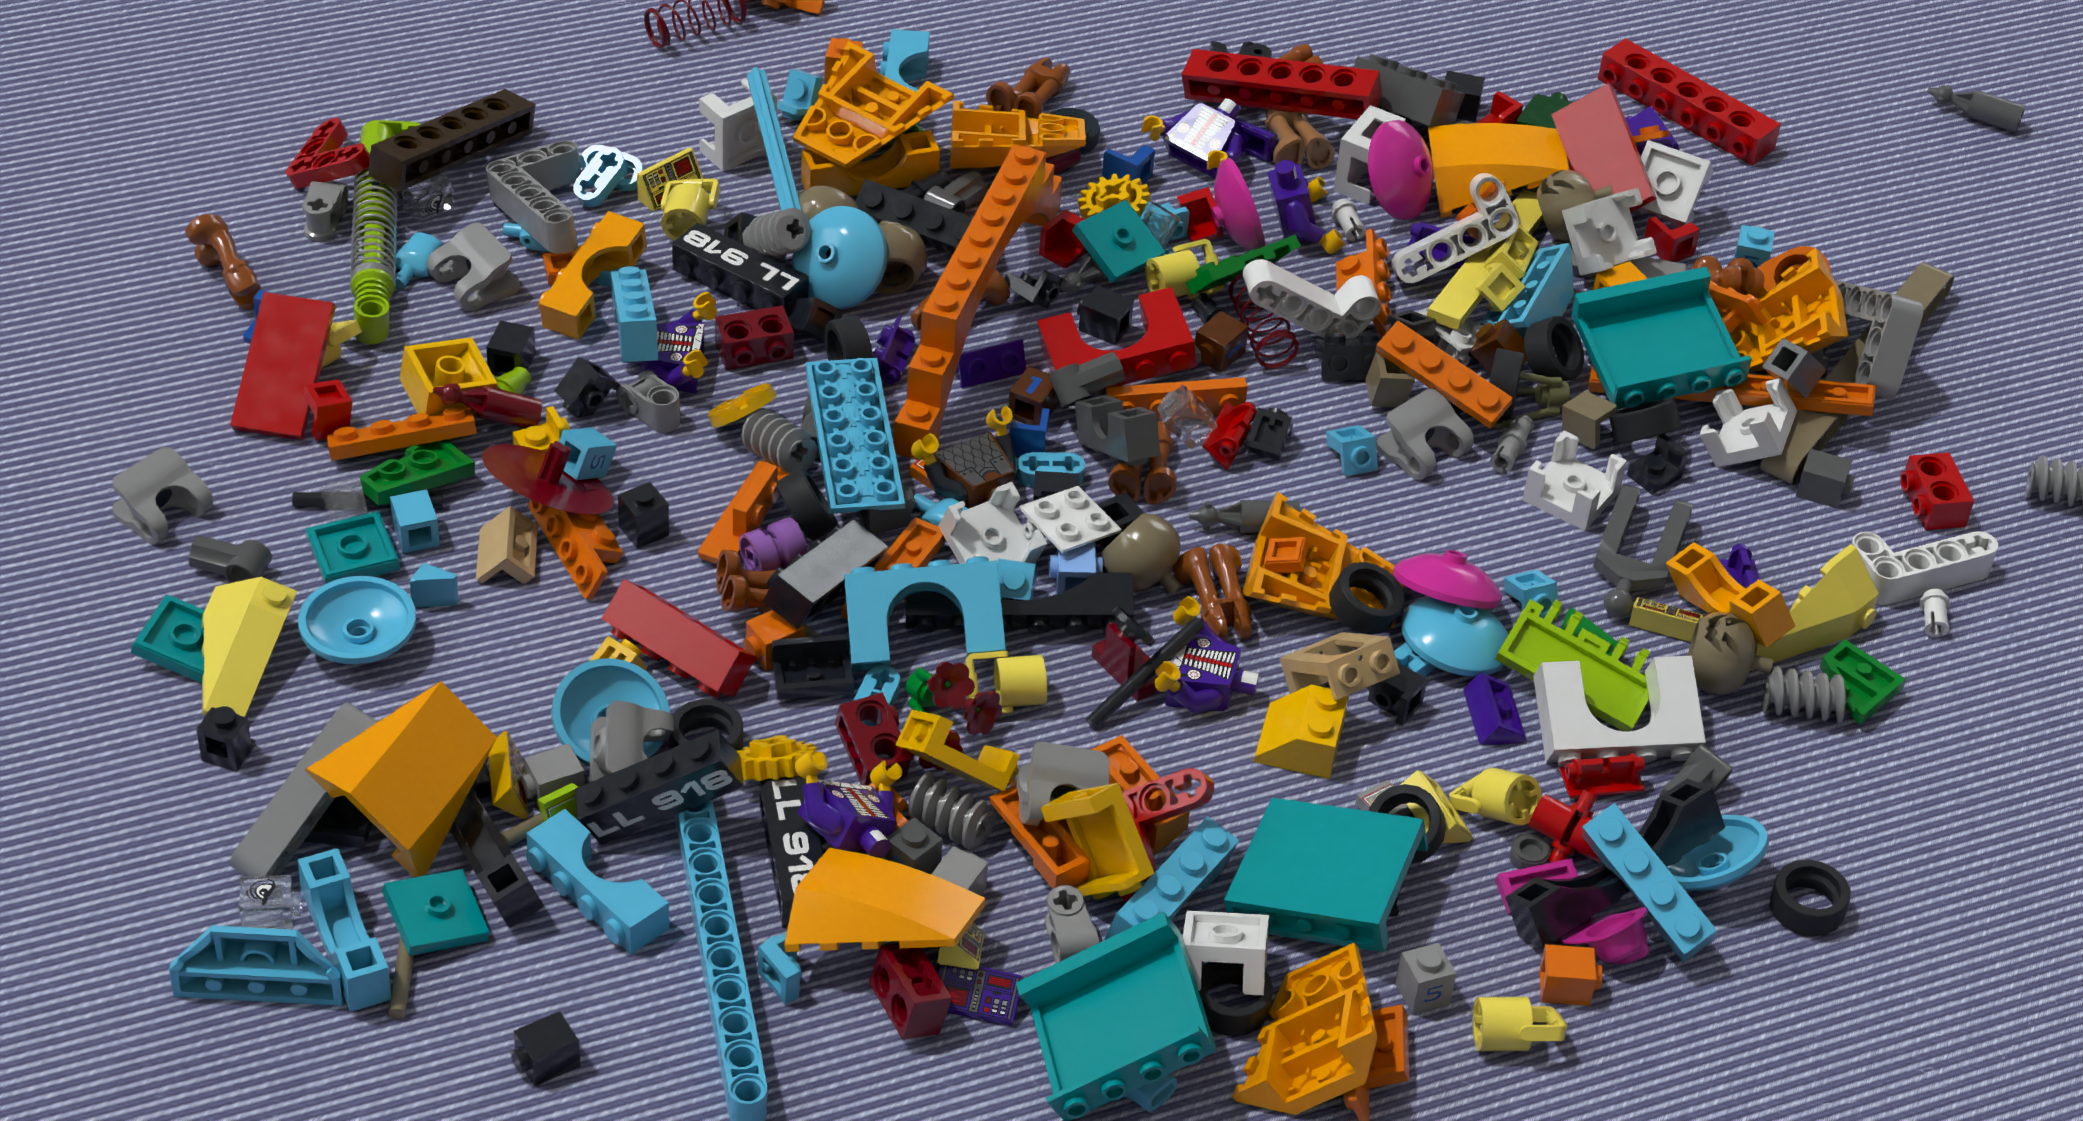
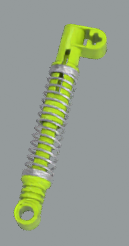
M370 121L361 129L360 143L364 144L370 153L371 145L421 124L410 121ZM368 167L354 175L350 288L355 299L354 320H357L362 330L355 338L366 344H378L385 341L389 335L390 298L396 286L398 191L368 176ZM373 182H379V186H373Z

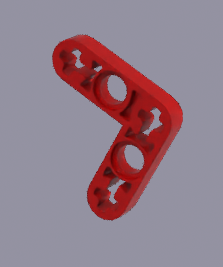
M332 118L323 122L315 129L285 173L294 188H304L310 186L312 181L324 183L353 176L369 167L370 153L362 143L340 148L348 136V131L339 118Z
M1183 769L1122 792L1154 873L1157 870L1146 826L1202 807L1211 800L1214 793V783L1210 776L1198 769ZM1193 779L1201 783V786L1195 790V796L1187 792L1176 794L1173 789L1175 788L1179 791L1187 790L1192 787L1191 780ZM1158 790H1163L1166 795L1165 805L1159 811H1152L1149 807L1150 796ZM1151 876L1147 877L1141 882L1145 883ZM1130 893L1121 897L1127 903L1134 894Z

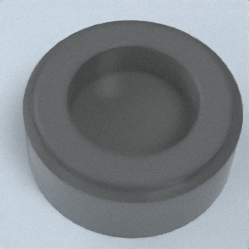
M1523 834L1513 840L1509 859L1517 869L1547 864L1551 849L1543 838L1533 834Z

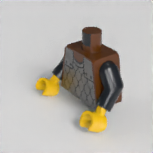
M1004 406L1001 409L1003 421H999L996 418L994 409L986 417L988 427L996 431L997 436L995 437L991 432H988L937 453L935 452L938 450L939 442L935 435L931 433L923 437V443L920 439L913 443L911 448L912 455L919 460L925 461L926 464L923 467L936 495L942 498H954L959 502L964 501L965 507L970 509L989 501L997 487L1014 482L1018 476L1017 457L1012 433H1007L1006 425L1010 423L1013 417L1012 411L1008 406Z

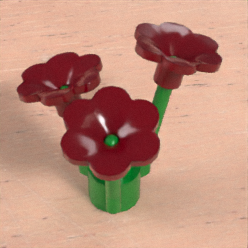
M941 662L936 668V674H931L919 667L906 682V691L911 697L908 701V706L912 710L924 712L923 707L938 706L940 708L950 706L954 709L963 707L965 712L964 719L967 722L966 730L973 736L979 733L983 735L988 734L992 730L994 722L1002 714V706L999 704L1000 695L995 691L988 693L979 692L975 695L974 699H966V696L973 693L975 685L974 681L969 678V668L963 663L953 665L949 662ZM950 730L944 745L963 753V748L959 744L961 740L959 734L954 730ZM920 757L918 759L920 766L924 769L934 767L940 771L945 770Z

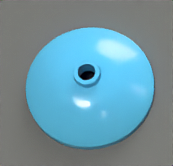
M836 206L823 210L809 221L811 225L809 242L803 249L793 252V268L809 276L808 298L816 297L840 310L851 308L866 300L881 282L888 256L886 239L879 224L864 211L849 206ZM828 249H831V255L826 259V253Z
M351 576L331 581L311 593L299 611L298 626L305 645L320 657L343 664H365L378 661L395 653L408 642L416 626V610L411 597L395 583L371 576Z
M1429 596L1418 599L1407 607L1401 621L1403 636L1412 650L1428 663L1447 672L1463 676H1477L1479 673L1490 675L1505 666L1495 660V657L1506 640L1508 633L1498 618L1487 609L1461 606Z
M603 658L579 665L561 681L552 702L551 716L553 728L562 745L570 744L580 762L590 766L591 724L598 717H606V709L613 701L630 702L644 708L670 713L668 700L663 689L647 671L624 660ZM664 740L643 742V750L647 758L652 757L659 750Z
M1722 815L1725 829L1714 835L1708 843L1697 846L1682 856V859L1676 864L1667 866V869L1686 891L1714 890L1730 885L1755 869L1765 856L1769 847V839L1765 827L1750 817Z

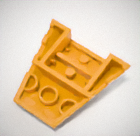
M848 41L843 49L844 55L840 61H836L831 70L832 75L826 85L823 84L819 90L818 100L814 106H810L793 135V142L847 169L869 157L926 116L954 99V94L929 81H926L915 92L877 73L874 54Z
M953 100L950 169L1002 166L1013 144L1046 152V157L1084 147L1086 144L1085 121L1081 118L1046 113L1039 114L1038 119L1025 117V110L1012 109L1011 112L993 111V106L980 104L978 110L964 108L963 101Z
M1470 123L1428 127L1441 219L1451 216L1453 209L1467 206L1469 203L1475 207L1470 195L1469 186L1472 179L1478 174L1489 173L1501 182L1505 179L1507 181L1505 189L1508 196H1511V190L1522 186H1526L1528 190L1538 187L1550 174L1569 170L1566 151L1557 129L1501 123ZM1492 182L1483 183L1479 188V195Z
M1816 247L1806 254L1809 260L1797 270L1791 266L1781 274L1784 280L1767 292L1763 288L1758 295L1754 296L1762 304L1763 309L1761 312L1767 319V322L1760 326L1744 320L1735 328V332L1731 335L1740 357L1750 355L1752 359L1748 374L1764 370L1762 366L1782 338L1807 350L1811 354L1848 337L1842 293L1820 251Z
M1277 491L1255 541L1242 594L1286 609L1339 620L1330 606L1329 593L1342 570L1352 563L1367 562L1376 564L1392 574L1394 565L1365 546L1361 550L1347 542L1348 536L1338 529H1335L1333 533L1314 521L1317 517L1305 508L1301 512L1286 504L1288 498ZM1306 537L1308 550L1303 572L1274 573L1265 569L1264 561L1271 538ZM1350 588L1353 595L1361 603L1371 608L1384 609L1381 602L1372 593L1361 588ZM1396 620L1394 621V623L1392 624V626H1391L1390 628H1393V627H1394V625L1396 624Z
M440 681L304 770L332 798L344 795L397 847L391 856L415 878L426 876L497 737Z
M828 848L795 889L784 944L785 952H800L801 944H819L820 951L838 950L839 943L861 942L862 950L879 949L885 941H899L900 948L955 947L986 906L985 897L947 880L903 864L866 854Z
M1352 943L1285 975L1269 1011L1273 1021L1261 1029L1257 1038L1261 1044L1257 1057H1249L1243 1069L1248 1075L1245 1084L1236 1085L1232 1094L1236 1102L1297 1115L1366 1084L1377 1042V1033L1359 948L1355 943Z

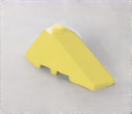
M1850 544L1830 559L1820 569V574L1824 577L1813 588L1805 585L1800 590L1798 598L1790 609L1795 627L1767 648L1756 642L1755 655L1773 659V663L1849 638L1860 628L1866 629L1870 626L1877 614L1874 608L1879 593L1855 546Z
M263 577L215 586L202 616V628H204V642L202 645V657H204L202 715L206 716L211 707L227 706L240 716H246L286 622L297 590Z

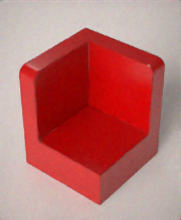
M1498 91L1493 95L1490 114L1477 123L1516 124L1518 117L1522 113L1523 104Z
M1209 187L1177 196L1179 208L1186 207L1190 212L1187 231L1190 242L1202 239L1211 241L1224 237L1223 227L1217 226L1212 215L1211 208L1215 207L1216 203Z
M1066 209L1041 228L1039 255L1063 268H1068L1088 252L1072 231L1077 223L1085 219Z
M1652 217L1648 219L1644 238H1653L1657 251L1656 255L1660 259L1679 262L1694 256L1700 229L1690 222L1672 230L1657 217Z
M340 379L305 385L304 398L314 413L312 435L315 440L327 439V435L333 434L335 430L350 427L352 400Z

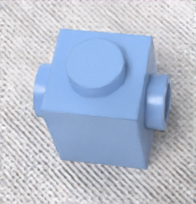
M1095 542L1064 553L1057 548V555H1050L1049 577L1056 578V595L1081 584L1094 573H1102L1103 559L1102 557H1096Z

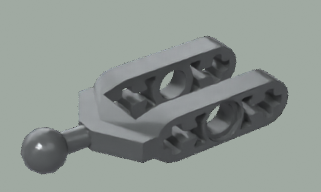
M1623 483L1603 533L1593 565L1595 569L1617 586L1616 589L1609 591L1604 598V609L1608 614L1613 617L1626 616L1633 608L1631 591L1665 588L1670 576L1665 563L1679 552L1690 521L1693 503L1679 499L1675 500L1652 564L1619 555L1641 493V488Z

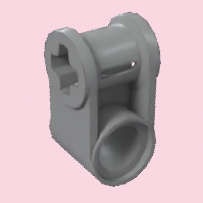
M315 181L310 183L306 198L302 202V211L306 214L307 219L304 226V234L308 239L325 241L335 235L338 224L347 210L349 192L346 185Z
M645 370L641 372L637 380L628 385L621 384L616 391V397L620 406L627 413L634 415L647 424L652 430L668 433L680 426L678 390L658 378L652 371Z
M1068 885L1053 888L1047 897L1049 912L1045 917V928L1051 942L1054 960L1058 963L1098 944L1099 938L1096 928L1091 922L1081 892Z

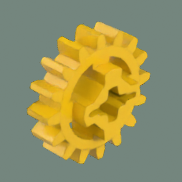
M1113 174L1109 180H1106L1103 176L1099 177L1100 182L1097 184L1089 182V190L1080 191L1081 198L1078 199L1081 218L1087 219L1124 200L1129 202L1140 218L1141 216H1148L1149 208L1152 207L1148 185H1142L1140 178L1131 181L1128 174L1121 179H1118L1117 174Z
M775 735L771 738L752 740L749 743L750 747H743L742 750L737 751L741 757L744 780L762 781L765 779L778 780L781 777L792 778L799 776L795 770L796 761L809 751L812 755L817 753V746L814 747L813 743L805 744V741L796 742V739H788L787 735Z

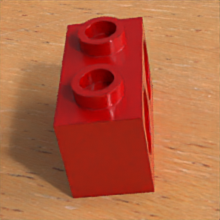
M1950 452L1910 455L1905 470L1901 472L1900 484L1902 490L1907 492L1912 502L1913 512L1915 516H1919L1925 531L1966 527L1974 499Z

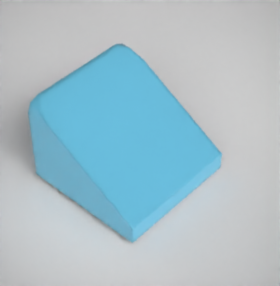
M423 563L410 579V594L414 606L457 605L459 602L457 575Z

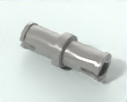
M1521 414L1519 418L1518 415H1515L1508 430L1500 435L1498 448L1490 460L1492 467L1496 471L1503 473L1504 469H1506V472H1509L1517 456H1520L1525 451L1527 446L1526 439L1534 427L1533 421L1528 416Z

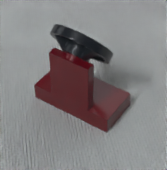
M1116 605L1111 611L1115 614L1117 625L1114 622L1107 625L1106 639L1092 645L1091 656L1122 685L1150 659L1134 642L1137 639H1141L1148 646L1152 647L1156 640L1127 612ZM1155 674L1132 697L1139 702L1159 692L1155 687V679L1158 676Z

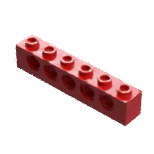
M1626 38L1602 54L1598 80L1605 84L1609 83L1614 89L1646 107L1652 106L1655 112L1753 166L1775 150L1781 126L1779 122Z
M1200 49L1192 50L1181 74L1185 99L1222 103L1226 98L1241 106L1356 120L1360 118L1370 105L1377 107L1382 97L1379 70Z

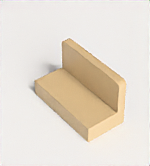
M509 506L482 526L479 533L476 580L484 583L500 570L505 571L522 584H526L535 576L538 525Z

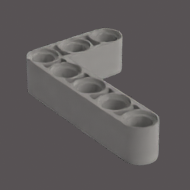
M568 140L554 142L493 161L486 166L490 198L500 209L551 253H567L577 247L578 242L573 212L548 191L574 183L582 173L578 146L575 142Z
M1835 280L1842 293L1845 315L1872 322L1855 374L1854 383L1876 385L1875 396L1892 399L1898 393L1922 321L1923 305L1918 301L1892 293Z
M349 702L339 707L239 843L230 859V866L253 882H258L256 883L258 885L272 884L273 882L267 879L273 881L277 879L335 799L304 769L321 760L345 742L352 740L378 721Z

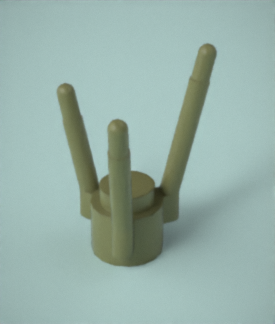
M1521 371V379L1541 384H1538L1536 387H1518L1517 394L1535 395L1537 405H1542L1545 408L1524 415L1531 418V420L1545 416H1559L1562 405L1570 401L1568 382L1562 381L1561 377H1546ZM1512 418L1495 423L1493 428L1498 430L1509 427Z

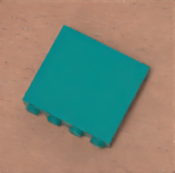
M1707 267L1575 294L1571 317L1609 401L1616 404L1617 409L1632 408L1650 401L1691 393H1702L1710 389L1735 386L1747 382L1752 359L1750 355L1740 357L1708 291L1711 275Z
M1271 798L1225 896L1226 912L1269 915L1268 934L1341 946L1355 943L1360 949L1385 952L1389 942L1386 926L1388 916L1416 850L1426 852L1428 850L1424 819Z
M1165 912L1016 982L1019 996L1031 1008L1053 1094L1046 1097V1101L1063 1121L1080 1118L1099 1106L1121 1099L1127 1093L1148 1083L1157 1082L1165 1075L1187 1065L1195 1064L1202 1058L1217 1051L1182 934Z

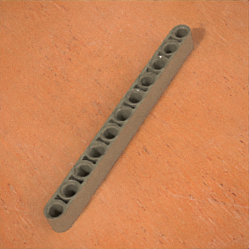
M1925 262L1920 263L1895 293V295L1922 303L1923 317L1918 332L1945 300L1954 282V275ZM1871 324L1823 381L1854 383L1855 374ZM1798 410L1782 454L1763 458L1760 470L1794 485L1802 475L1810 448L1822 451L1851 414Z

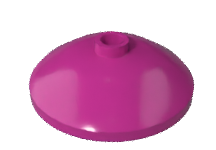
M1401 120L1385 122L1377 128L1369 146L1368 171L1371 186L1379 204L1390 216L1398 220L1413 219L1423 212L1432 194L1434 173L1431 155L1422 136L1410 124Z
M1231 158L1224 159L1218 167L1214 184L1216 206L1211 208L1213 218L1217 226L1224 225L1233 241L1246 251L1266 246L1264 233L1250 191L1235 162Z
M1446 550L1445 554L1424 553L1403 559L1394 565L1392 575L1398 582L1414 591L1461 606L1483 609L1496 608L1500 606L1503 597L1499 587L1484 570L1466 561V554L1455 550Z

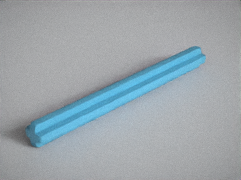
M754 67L752 72L747 74V80L780 209L797 208L801 210L767 74L764 69L758 70V67Z

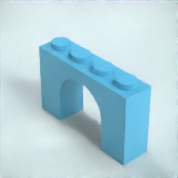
M983 556L968 558L966 563L951 564L949 560H936L929 562L928 567L913 568V565L909 563H900L890 566V570L875 571L873 567H858L853 569L852 573L844 574L853 672L869 671L871 668L880 665L891 667L888 638L890 615L903 598L922 591L942 594L958 607L964 622L967 656L972 653L1006 651L997 560L989 561L988 557Z

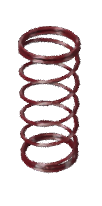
M676 0L673 7L668 4H662L658 11L652 7L645 11V29L655 47L661 49L666 47V45L669 46L671 43L668 27L660 14L663 7H669L672 10V22L678 38L682 41L686 39L683 21L675 10V6L679 2H684L687 5V17L691 30L695 35L700 36L701 24L695 10L690 5L691 0H688V2ZM702 0V11L706 25L714 32L717 25L714 13L708 2ZM717 0L719 15L725 25L729 27L731 20L737 23L745 21L747 15L745 0H739L741 8L740 19L734 14L729 0H721L726 8L729 23L723 17L720 0ZM705 4L711 13L714 24L713 28L708 22ZM690 10L692 11L698 24V33L695 31L690 17ZM650 12L657 19V28L662 44L657 41L652 31ZM675 15L677 16L681 24L683 38L680 36L675 22Z
M1242 272L1231 281L1228 293L1235 305V311L1240 316V322L1244 323L1243 319L1247 320L1246 325L1249 326L1250 321L1265 320L1254 330L1251 328L1248 330V339L1250 340L1251 348L1255 352V358L1265 368L1283 367L1290 363L1299 351V343L1296 336L1290 331L1288 320L1282 317L1267 319L1274 313L1263 318L1252 319L1256 313L1264 308H1260V306L1247 307L1255 304L1251 299L1248 301L1239 300L1247 287L1243 288L1236 298L1233 296L1234 285L1243 278ZM1259 308L1249 318L1243 315L1245 309ZM1280 320L1271 329L1257 331L1266 322ZM1283 321L1287 325V329L1270 332L1279 327ZM1270 332L1260 342L1254 340L1255 333ZM1281 337L1274 342L1266 343L1273 338ZM1285 337L1292 340L1291 346L1282 353L1266 355L1260 352L1263 345L1278 343ZM1295 344L1293 353L1282 362L1266 363L1259 358V355L1268 358L1279 357L1291 350Z

